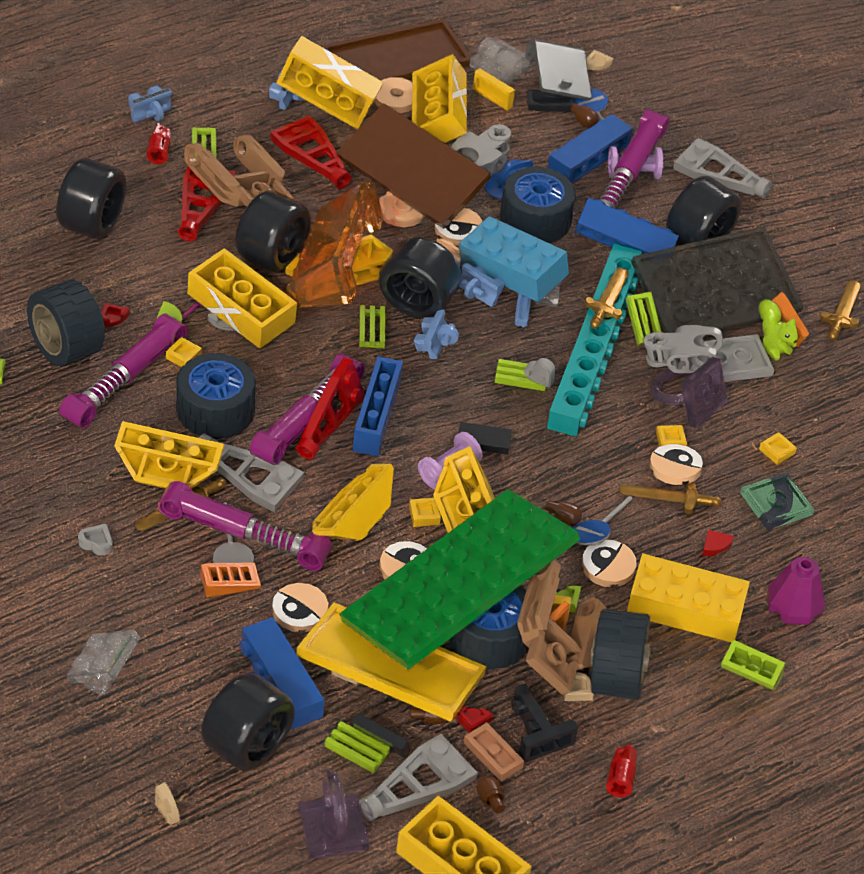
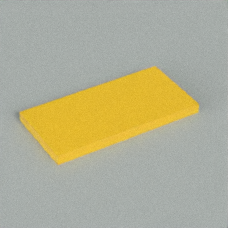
M335 602L297 647L296 655L450 722L453 721L483 678L486 670L485 665L442 647H438L408 670L343 623L339 613L347 607Z

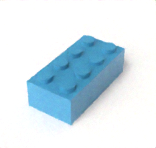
M490 216L458 244L461 266L466 263L473 267L480 266L485 269L486 275L492 279L498 277L505 282V287L537 302L541 301L569 274L567 251Z

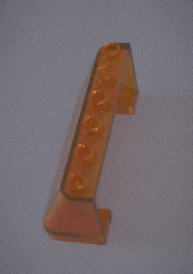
M373 182L358 184L320 207L319 212L316 213V219L310 228L308 239L305 240L303 252L299 255L298 264L293 270L291 282L287 285L288 296L297 302V307L353 303L358 289L352 270L353 263L367 226L369 232H379L384 219Z

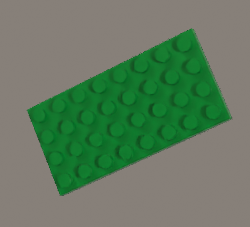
M507 489L339 613L343 623L409 670L580 540L578 531Z

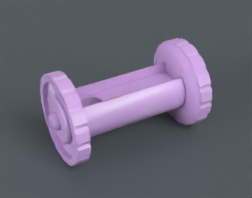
M610 147L608 154V174L610 178L614 176V169L623 155L618 154L616 147ZM655 147L653 155H649L641 171H653L654 178L660 179L663 169V153L661 147Z
M460 432L454 438V447L435 460L431 457L421 459L418 463V471L423 481L435 490L444 467L445 458L469 446L472 448L478 462H480L483 455L477 440L467 432Z

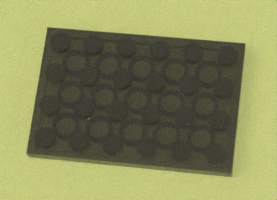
M765 226L633 256L631 260L644 292L652 293L663 333H675L677 328L684 325L715 327L722 332L763 322L758 311L760 302L767 299L772 301L781 292L786 295L796 313H800L804 308Z

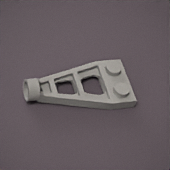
M699 138L675 160L673 166L674 170L693 179L701 176H710L729 189L757 195L761 198L767 196L772 185V181L764 177L760 178L720 148ZM711 160H716L725 167L720 173L704 169ZM732 171H735L744 179L739 181L727 176Z
M202 434L199 437L200 439L218 442L206 434ZM223 443L225 447L217 471L250 500L272 512H275L304 478L303 471L282 460L277 465H272L251 455L248 450ZM228 456L244 461L236 471L223 463ZM251 467L262 468L270 472L260 485L253 484L245 477V474Z
M439 734L419 746L373 793L361 799L359 805L365 817L373 821L379 816L389 815L432 801L437 796L444 797L453 794L475 781L478 772L442 734ZM427 764L441 780L429 786H422L413 776V773L421 765ZM404 781L414 793L398 799L391 789L399 782Z

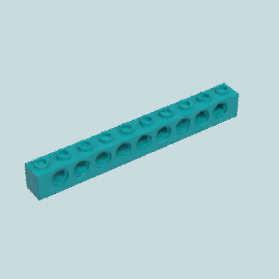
M613 244L593 299L599 301L617 268L626 269L629 275L613 305L615 309L622 311L621 318L617 320L613 317H604L600 326L594 329L591 327L590 322L595 312L591 308L588 309L549 411L547 429L577 437L580 427L585 428L589 415L586 410H592L595 395L592 394L599 391L602 380L599 375H604L606 372L608 361L605 359L606 357L611 358L614 348L612 340L617 341L620 332L618 324L623 325L627 310H624V308H628L626 297L633 295L630 291L635 292L638 283L636 275L641 276L644 262L640 261L642 251Z

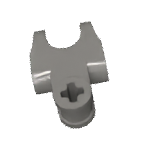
M493 125L479 136L472 131H468L466 134L458 137L450 147L489 172L490 176L502 170L506 164L507 155L510 150L508 143L511 138V130L504 125Z
M684 325L677 328L675 333L654 332L648 334L643 339V343L647 349L646 361L649 366H668L675 373H695L709 371L717 367L716 350L722 347L723 339L721 330L715 327ZM705 335H713L717 341L704 342L703 337ZM698 356H709L712 361L703 363L698 359Z

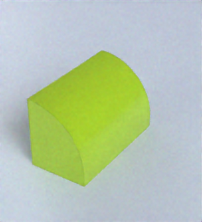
M733 640L721 663V667L774 691L783 677L785 662Z

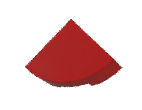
M105 303L101 310L105 327L115 326L124 322L130 315V308Z
M708 530L702 556H716V553L730 549L734 536Z
M462 706L455 719L470 733L486 722L488 724L491 723L494 715L484 708L480 710Z

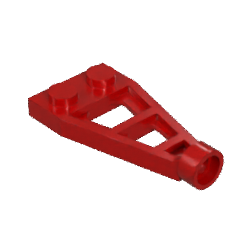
M310 116L270 131V139L283 152L328 178L338 189H343L350 183L351 174L345 170L344 164L337 155L323 128ZM313 139L319 145V147L309 151H304L298 147V145ZM326 154L331 159L323 164L315 160Z
M188 166L183 176L182 222L178 229V235L181 239L190 242L196 239L200 228L223 202L214 194L210 198L194 194V188L210 189ZM228 170L233 177L236 175L235 171ZM190 204L206 207L202 213L189 210Z
M343 357L330 376L301 436L302 439L296 446L297 453L305 459H314L319 451V446L345 421L364 398L365 393L352 359ZM337 392L341 407L334 413L331 402ZM323 418H325L326 424L320 429L319 426Z

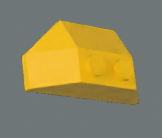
M373 235L325 248L317 258L307 277V300L378 280L380 269L393 250Z
M122 421L115 442V448L135 482L167 489L172 481L183 482L193 489L217 471L225 447L223 443Z
M470 446L445 458L444 467L433 494L448 533L495 499L488 479Z
M371 464L366 468L365 473L355 477L342 488L312 522L313 533L341 540L358 541L365 538L369 530L376 522L382 519L383 514L391 506L394 471L392 464Z

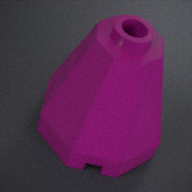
M797 557L768 586L769 610L773 614L775 612L781 615L780 619L787 624L809 625L814 621L815 616L818 615L819 617L825 608L819 565L810 557Z

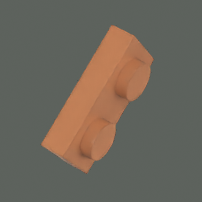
M487 722L464 736V744L500 782L523 768L524 760Z

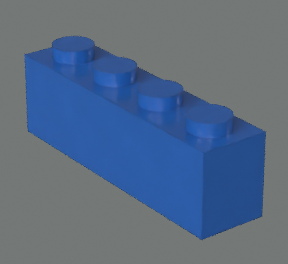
M611 114L605 119L600 120L590 129L584 130L582 134L573 140H569L558 150H554L549 155L548 168L562 173L573 184L606 162L610 147H616L618 153L627 148L631 141L633 128Z
M590 198L586 202L574 231L611 248L613 244H618L642 251V261L661 269L666 267L678 239V235L668 228H659L644 218H635L625 210L611 208L601 200H592Z
M377 356L354 430L353 452L379 457L401 384L403 361Z
M271 617L242 628V641H239V647L243 656L248 657L252 662L253 672L261 675L286 693L294 703L295 716L291 729L323 718L325 700L275 619Z

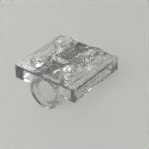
M487 37L481 42L478 53L470 58L469 66L476 70L481 68L508 85L532 68L533 62L526 59V54L501 39L495 40L492 37Z
M135 630L93 634L88 638L86 646L74 660L73 666L66 676L72 684L83 683L95 693H106L138 643L140 636Z

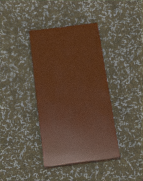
M444 18L320 46L380 81L387 78L412 80L414 71L452 54L462 68L472 66L471 56Z
M384 103L336 152L342 161L443 229L491 179L489 172Z

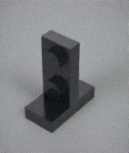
M526 683L515 687L511 706L515 715L521 717L528 734L521 737L518 754L524 760V763L575 745L578 727L573 719L552 726Z

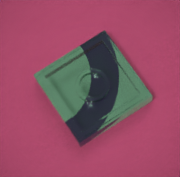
M788 473L744 486L741 489V495L767 530L813 515L814 508Z

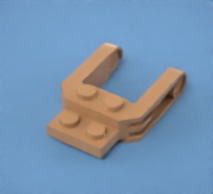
M243 135L234 139L233 150L236 157L251 172L235 175L234 177L200 143L188 144L185 147L184 158L186 164L221 202L237 207L248 206L258 194L267 190L277 191L294 199L282 185L285 170L251 135Z
M554 559L530 577L517 624L523 643L529 647L526 662L563 695L571 692L576 671L591 666L592 642L597 632L599 615L601 610L607 608L594 597L586 599L577 610L570 636L552 619H549L560 580L558 576L561 564L557 559Z

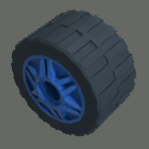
M537 166L519 169L510 174L504 182L500 221L547 243L555 242V240H559L567 234L571 227L576 197L575 187L562 173L550 168Z
M207 353L206 355H199L194 359H190L181 367L176 378V412L179 421L191 433L200 436L206 434L214 439L228 438L241 433L252 422L255 413L256 378L251 367L243 360L224 353Z
M521 585L451 637L449 639L451 649L458 655L485 665L488 669L506 668L511 664L517 663L520 658H523L527 653V649H529L523 643L517 624L526 594Z

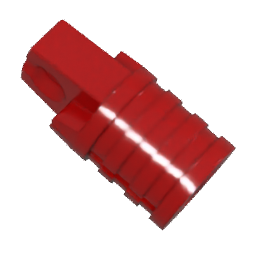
M157 124L153 130L146 157L151 163L163 164L167 161L171 143L170 129Z
M631 744L617 748L610 763L606 790L616 797H627L632 793L636 773L637 751Z

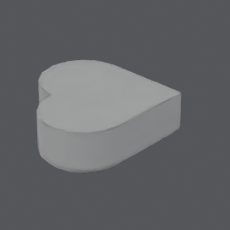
M540 358L538 361H530L525 367L524 373L531 381L550 388L554 383L555 366L550 360Z
M107 524L82 529L78 534V544L84 550H92L96 555L103 556L109 554L113 549V541Z

